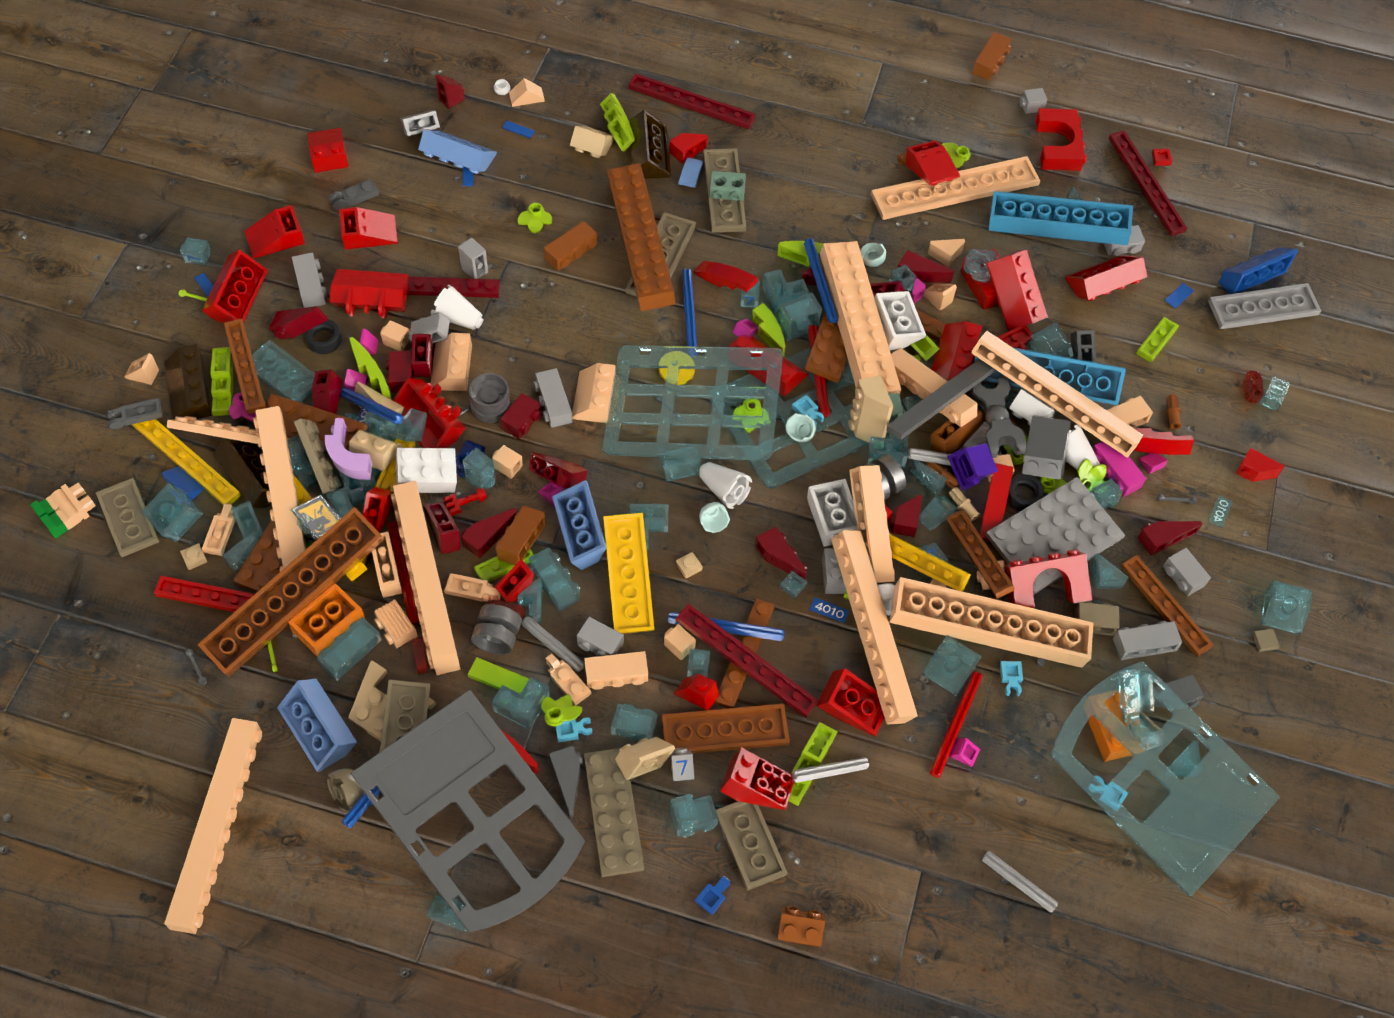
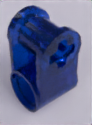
M470 440L464 442L456 456V473L459 476L468 477L472 474L477 464L483 458L485 446Z

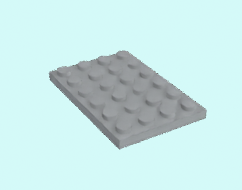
M1076 477L989 530L985 536L1007 564H1010V561L1018 559L1022 560V562L1029 561V558L1033 556L1045 558L1050 553L1067 554V551L1072 549H1078L1079 552L1085 553L1088 561L1122 540L1125 534L1079 478ZM1049 568L1039 573L1033 583V595L1063 577L1056 568Z

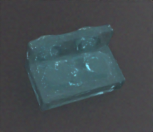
M371 412L365 415V423L368 427L367 432L391 441L396 440L398 436L396 424Z
M695 446L659 455V461L664 469L667 482L698 475L702 466L701 457Z
M1136 668L1118 673L1121 713L1127 715L1142 710L1154 712L1155 700L1151 672Z

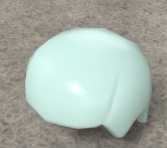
M867 243L860 251L864 265L868 267H878L885 261L886 249L883 244Z
M793 414L788 418L785 425L787 434L797 442H806L812 439L816 431L815 422L806 414Z
M711 502L701 508L699 519L704 530L715 533L727 527L730 518L723 504Z

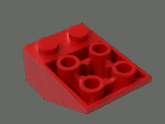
M937 140L906 148V167L929 185H937L940 182L952 181L960 177L945 147Z
M292 205L273 210L244 231L253 259L305 244Z
M359 207L339 209L345 250L398 244L395 215Z
M741 747L729 764L720 792L740 802L785 810L794 780L788 772Z

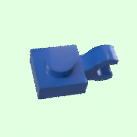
M723 876L715 887L708 884L695 899V902L712 916L726 899L722 893L729 887L730 880Z

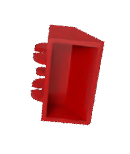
M337 269L331 283L329 302L334 307L346 308V313L349 316H354L356 308L364 309L366 314L369 313V310H378L379 316L386 319L387 311L405 312L409 275Z
M407 378L393 399L394 402L404 407L401 424L422 448H448L458 440L465 430V427L457 419L461 409L456 405L451 411L452 407L444 404L445 399L443 396L438 397L441 392L439 384L432 388V384H426L423 379Z

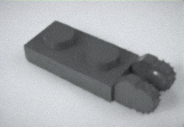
M369 179L340 192L336 191L330 194L328 199L331 203H334V209L339 210L379 195V190L372 179Z
M159 398L121 406L107 412V418L112 419L108 423L111 429H119L124 425L127 426L163 417Z

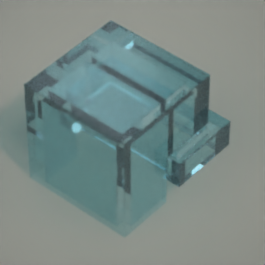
M1057 322L1031 335V340L1028 341L1032 351L1069 358L1074 356L1071 343Z

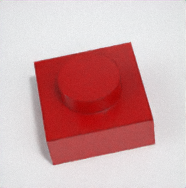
M1153 149L1151 154L1154 166H1171L1173 161L1170 149Z

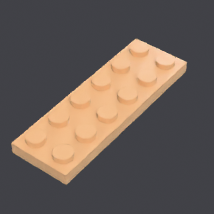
M176 416L174 420L167 421V428L258 444L257 435H260L259 429L252 430L247 426L240 425L236 427L224 422L219 424L207 419L196 420V417ZM287 437L288 445L291 443V438Z

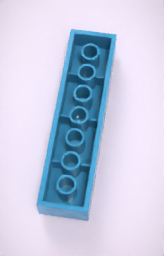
M994 191L988 231L1128 246L1132 228L1133 206Z
M1014 348L1090 400L1118 405L1126 372L1124 367ZM976 356L974 359V363L979 360V358ZM996 370L985 378L984 381L997 383L998 377L1005 375ZM1007 377L1009 385L1021 387Z

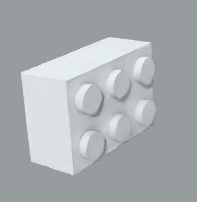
M397 448L395 458L396 485L416 481L419 493H455L457 484L455 448Z
M846 479L809 487L807 500L824 547L833 545L831 538L842 530L857 531L854 502Z

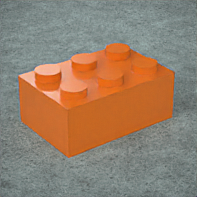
M335 583L288 621L292 632L319 658L360 624L365 617L362 608Z
M1126 688L1089 696L1082 707L1104 762L1143 753L1149 742Z

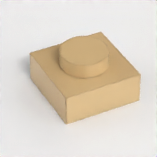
M199 543L180 551L188 570L207 563Z
M693 552L676 560V565L685 579L702 571L703 566Z

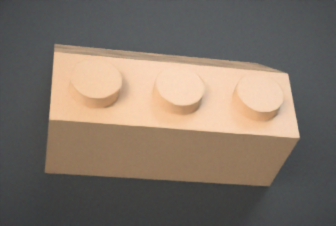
M451 333L447 336V340L444 339V341L441 340L435 343L431 375L432 388L439 384L441 390L467 391L472 351L470 333Z
M596 363L579 371L572 419L608 423L616 378L615 365Z

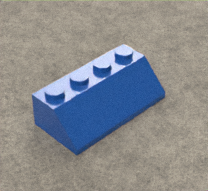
M1283 247L1268 250L1263 255L1254 256L1249 261H1243L1233 268L1225 269L1222 272L1219 283L1228 294L1246 291L1286 273L1298 250L1296 248Z

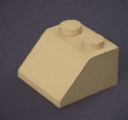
M575 126L570 146L575 147L574 150L584 153V151H588L590 156L599 158L600 156H606L615 139L611 134L587 126Z
M358 430L349 441L350 452L369 454L373 462L372 467L384 471L395 458L397 448H402L401 444L362 430Z
M658 737L649 740L644 738L635 745L627 744L623 746L615 760L627 781L661 768L675 750V747Z

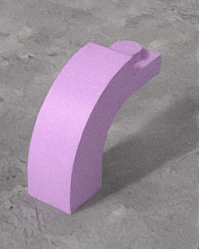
M335 418V424L331 426V435H325V446L334 466L351 478L370 480L373 464L370 455L352 453L344 448L347 426L343 418Z

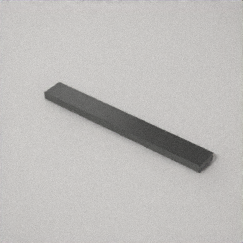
M979 359L888 424L886 431L900 440L995 372L996 369Z

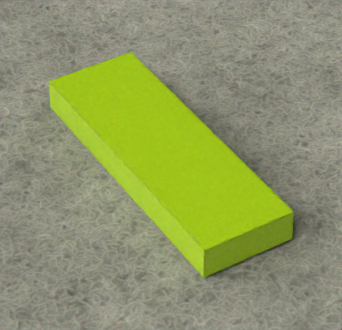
M1163 317L1137 350L1136 354L1152 363L1176 332L1179 325Z
M531 549L523 560L526 564L535 561V556ZM498 556L475 566L474 571L479 579L486 580L489 583L506 575L515 565L498 560Z
M476 657L468 672L469 678L522 700L532 683V680L478 657Z

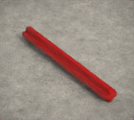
M810 325L808 328L810 349L819 329L817 325ZM814 374L819 412L827 418L830 415L826 379Z
M396 521L389 522L387 526L408 619L413 626L419 625L418 611L398 523Z
M973 671L930 770V775L935 778H940L983 677L977 671Z

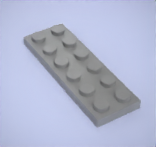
M1308 283L1210 297L1208 300L1220 329L1316 316L1321 312Z

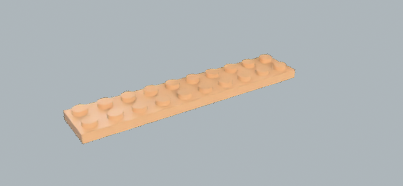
M1028 156L961 170L958 171L960 174L959 178L940 182L937 185H929L923 179L874 189L871 191V196L882 220L993 196L994 191L1011 192L1038 186L1040 179Z

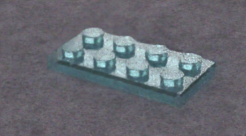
M271 340L252 354L258 378L284 398L301 403L312 393L315 373Z

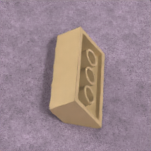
M880 375L858 380L857 388H855V399H853V408L850 411L851 417L848 420L849 428L854 431L857 438L879 448L883 447L887 433L886 428L893 409V404Z

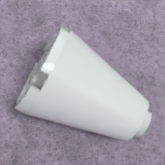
M447 285L448 289L444 288L436 299L434 305L437 307L435 311H431V315L442 313L450 320V323L472 330L480 328L484 320L482 319V314L453 286Z
M1075 425L1076 430L1069 431L1065 461L1077 470L1086 458L1090 460L1092 466L1099 465L1100 463L1081 426Z
M711 462L700 467V478L727 508L733 509L735 504L740 505L747 498L751 489L749 481L752 483V479L747 474Z

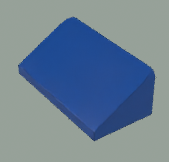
M179 466L161 473L164 480L189 501H192L204 490L199 483Z

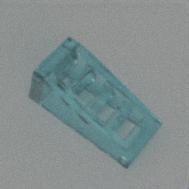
M1273 376L1260 403L1277 411L1291 383Z
M913 461L910 471L937 497L944 489L947 479L920 461Z
M255 531L251 532L223 555L227 565L235 573L241 569L259 540Z
M1141 710L1122 715L1123 721L1145 750L1163 745L1164 732Z

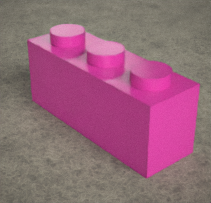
M1103 441L1094 446L1093 451L1099 463L1106 465L1105 477L1109 478L1113 483L1116 491L1125 497L1142 488L1147 478L1130 457L1127 458Z

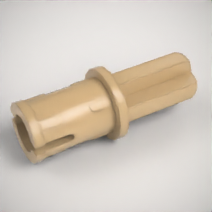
M957 487L951 489L949 495L958 505V509L963 510L971 522L976 520L980 513L970 503L971 500L967 499Z

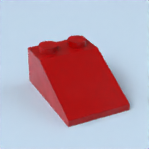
M341 128L307 133L315 173L349 167Z
M846 668L832 672L816 706L832 717L872 736H876L884 719L877 690Z

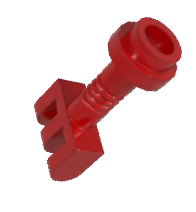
M478 487L476 488V493L457 499L454 493L444 497L443 501L450 515L454 516L462 513L460 508L462 505L479 499L481 503L484 502V499H487L485 489Z

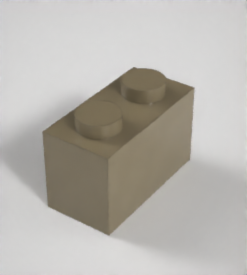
M1090 601L1079 602L1075 609L1076 619L1094 623L1093 634L1115 636L1120 628L1119 606H1112L1109 603L1094 604Z

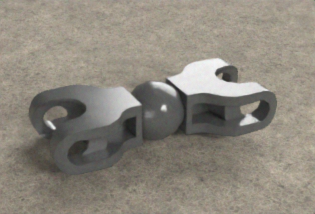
M998 377L996 388L986 389L981 383L969 390L970 397L977 402V407L984 411L986 422L990 426L985 443L989 448L992 458H997L999 446L1001 445L1012 447L1016 455L1025 454L1027 445L1024 432L1011 423L1009 412L1004 408L1010 392L1007 377Z

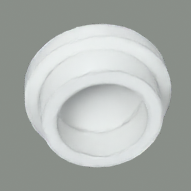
M504 79L497 80L494 85V91L499 95H505L510 91V85Z

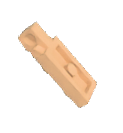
M224 504L222 512L214 515L202 547L203 553L223 556L235 523V516H233L235 509H233V505Z
M452 573L449 575L444 589L445 594L482 602H488L489 599L500 601L501 594L488 581Z
M553 654L545 658L546 664L550 667L548 672L551 679L565 695L569 694L571 696L572 703L575 706L591 695V690L564 660L558 661Z

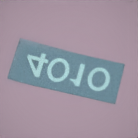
M1219 495L1209 522L1223 528L1233 501Z

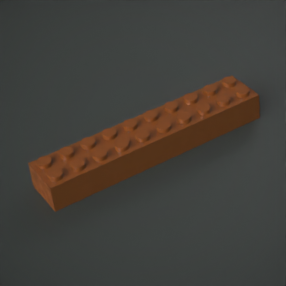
M641 164L608 169L609 186L640 312L675 305L674 290Z
M354 507L204 638L198 646L225 675L230 677L289 625L288 621L339 581L384 541L382 535Z

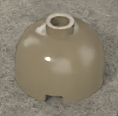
M350 768L339 769L327 775L331 777L327 779L331 796L334 801L338 799L341 802L342 806H339V809L344 813L349 812L364 794V791L351 775L354 770Z

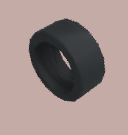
M330 319L305 332L308 347L315 353H332L341 344L342 337L339 327ZM326 330L334 333V336L329 341L316 342L313 340L314 335L320 331Z
M1017 475L1011 479L1007 502L1012 508L1022 511L1042 499L1044 488L1041 482L1031 475ZM1020 485L1027 486L1034 491L1036 497L1034 500H1022L1015 495L1014 488Z

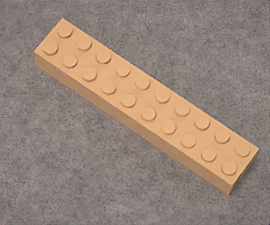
M858 242L824 243L819 258L839 317L838 326L856 388L858 380L880 375L888 393L900 394V383Z
M412 481L393 486L394 494H391L430 668H435L436 675L461 670L417 483Z
M900 577L894 587L889 623L1081 668L1091 660L1093 622Z

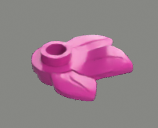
M237 393L233 397V405L229 408L231 418L236 420L242 416L254 423L253 417H257L256 412L247 414L244 401H241L243 400L242 393Z

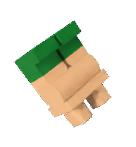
M79 483L70 488L64 484L61 486V489L54 491L51 496L41 502L36 500L30 504L55 539L80 523L83 518L85 520L90 517L87 512L96 506L88 495L80 501L77 500L86 494Z

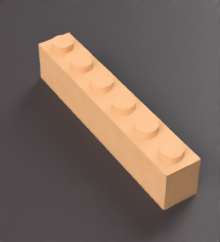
M902 348L891 354L899 383L906 386L913 394L918 395L922 399H925L948 382ZM963 394L939 413L949 418L952 423L962 427L977 417V402Z
M859 466L850 469L857 531H861L877 584L894 582L895 571L892 563L880 467Z

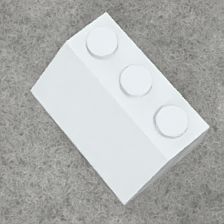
M909 291L876 294L874 299L889 350L903 349L926 336Z

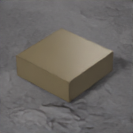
M1274 629L1254 631L1252 634L1259 652L1276 650L1280 647Z

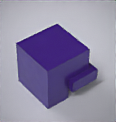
M986 443L959 449L947 456L962 491L973 487L979 481L998 471Z

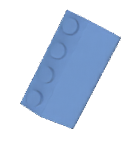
M423 130L418 149L424 151L426 156L434 157L435 155L439 157L438 160L446 163L449 161L454 162V166L464 168L465 166L469 168L470 172L476 174L486 171L497 153L494 150L438 130Z
M585 480L552 496L570 561L581 570L599 562L607 548L588 482Z
M317 679L297 681L277 707L317 772L324 770L347 756L357 743Z

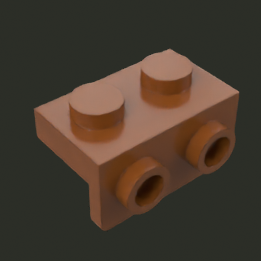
M793 906L781 909L778 940L821 947L825 915H821V912L816 910H808V912L799 911V908Z

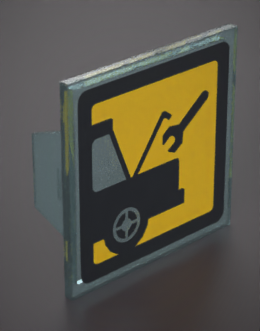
M322 495L291 509L298 518L297 525L305 535L310 533L315 540L320 538L341 519Z

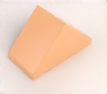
M525 78L509 92L512 107L545 102L542 88Z
M965 239L930 241L928 255L949 267L962 253Z
M933 284L925 289L924 297L941 311L953 302L957 288L956 284Z
M149 353L133 361L124 377L129 380L152 385L159 369L153 356Z

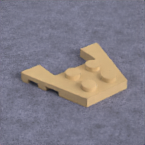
M371 661L348 719L381 741L387 695L375 687L385 677L387 670ZM429 698L428 709H432L436 703Z

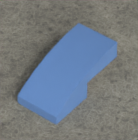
M687 158L679 184L695 188L704 161Z

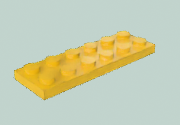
M643 513L603 516L614 630L621 634L654 631Z

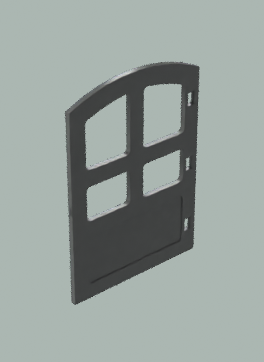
M468 690L351 773L352 777L468 933L487 929L505 922L538 902L567 873L585 843L584 838L471 690ZM506 765L522 785L524 792L493 816L486 817L470 796L469 790L499 767ZM375 787H377L384 796L379 801L371 792V790ZM455 803L472 824L473 831L436 857L416 833V829L446 806ZM534 805L538 806L563 839V844L553 860L536 879L531 877L500 836L501 829ZM416 841L424 850L420 855L411 846ZM486 844L517 884L520 891L497 904L480 910H474L448 876L447 871L480 845ZM456 896H458L465 905V907L462 908L461 911L452 901V899H454Z

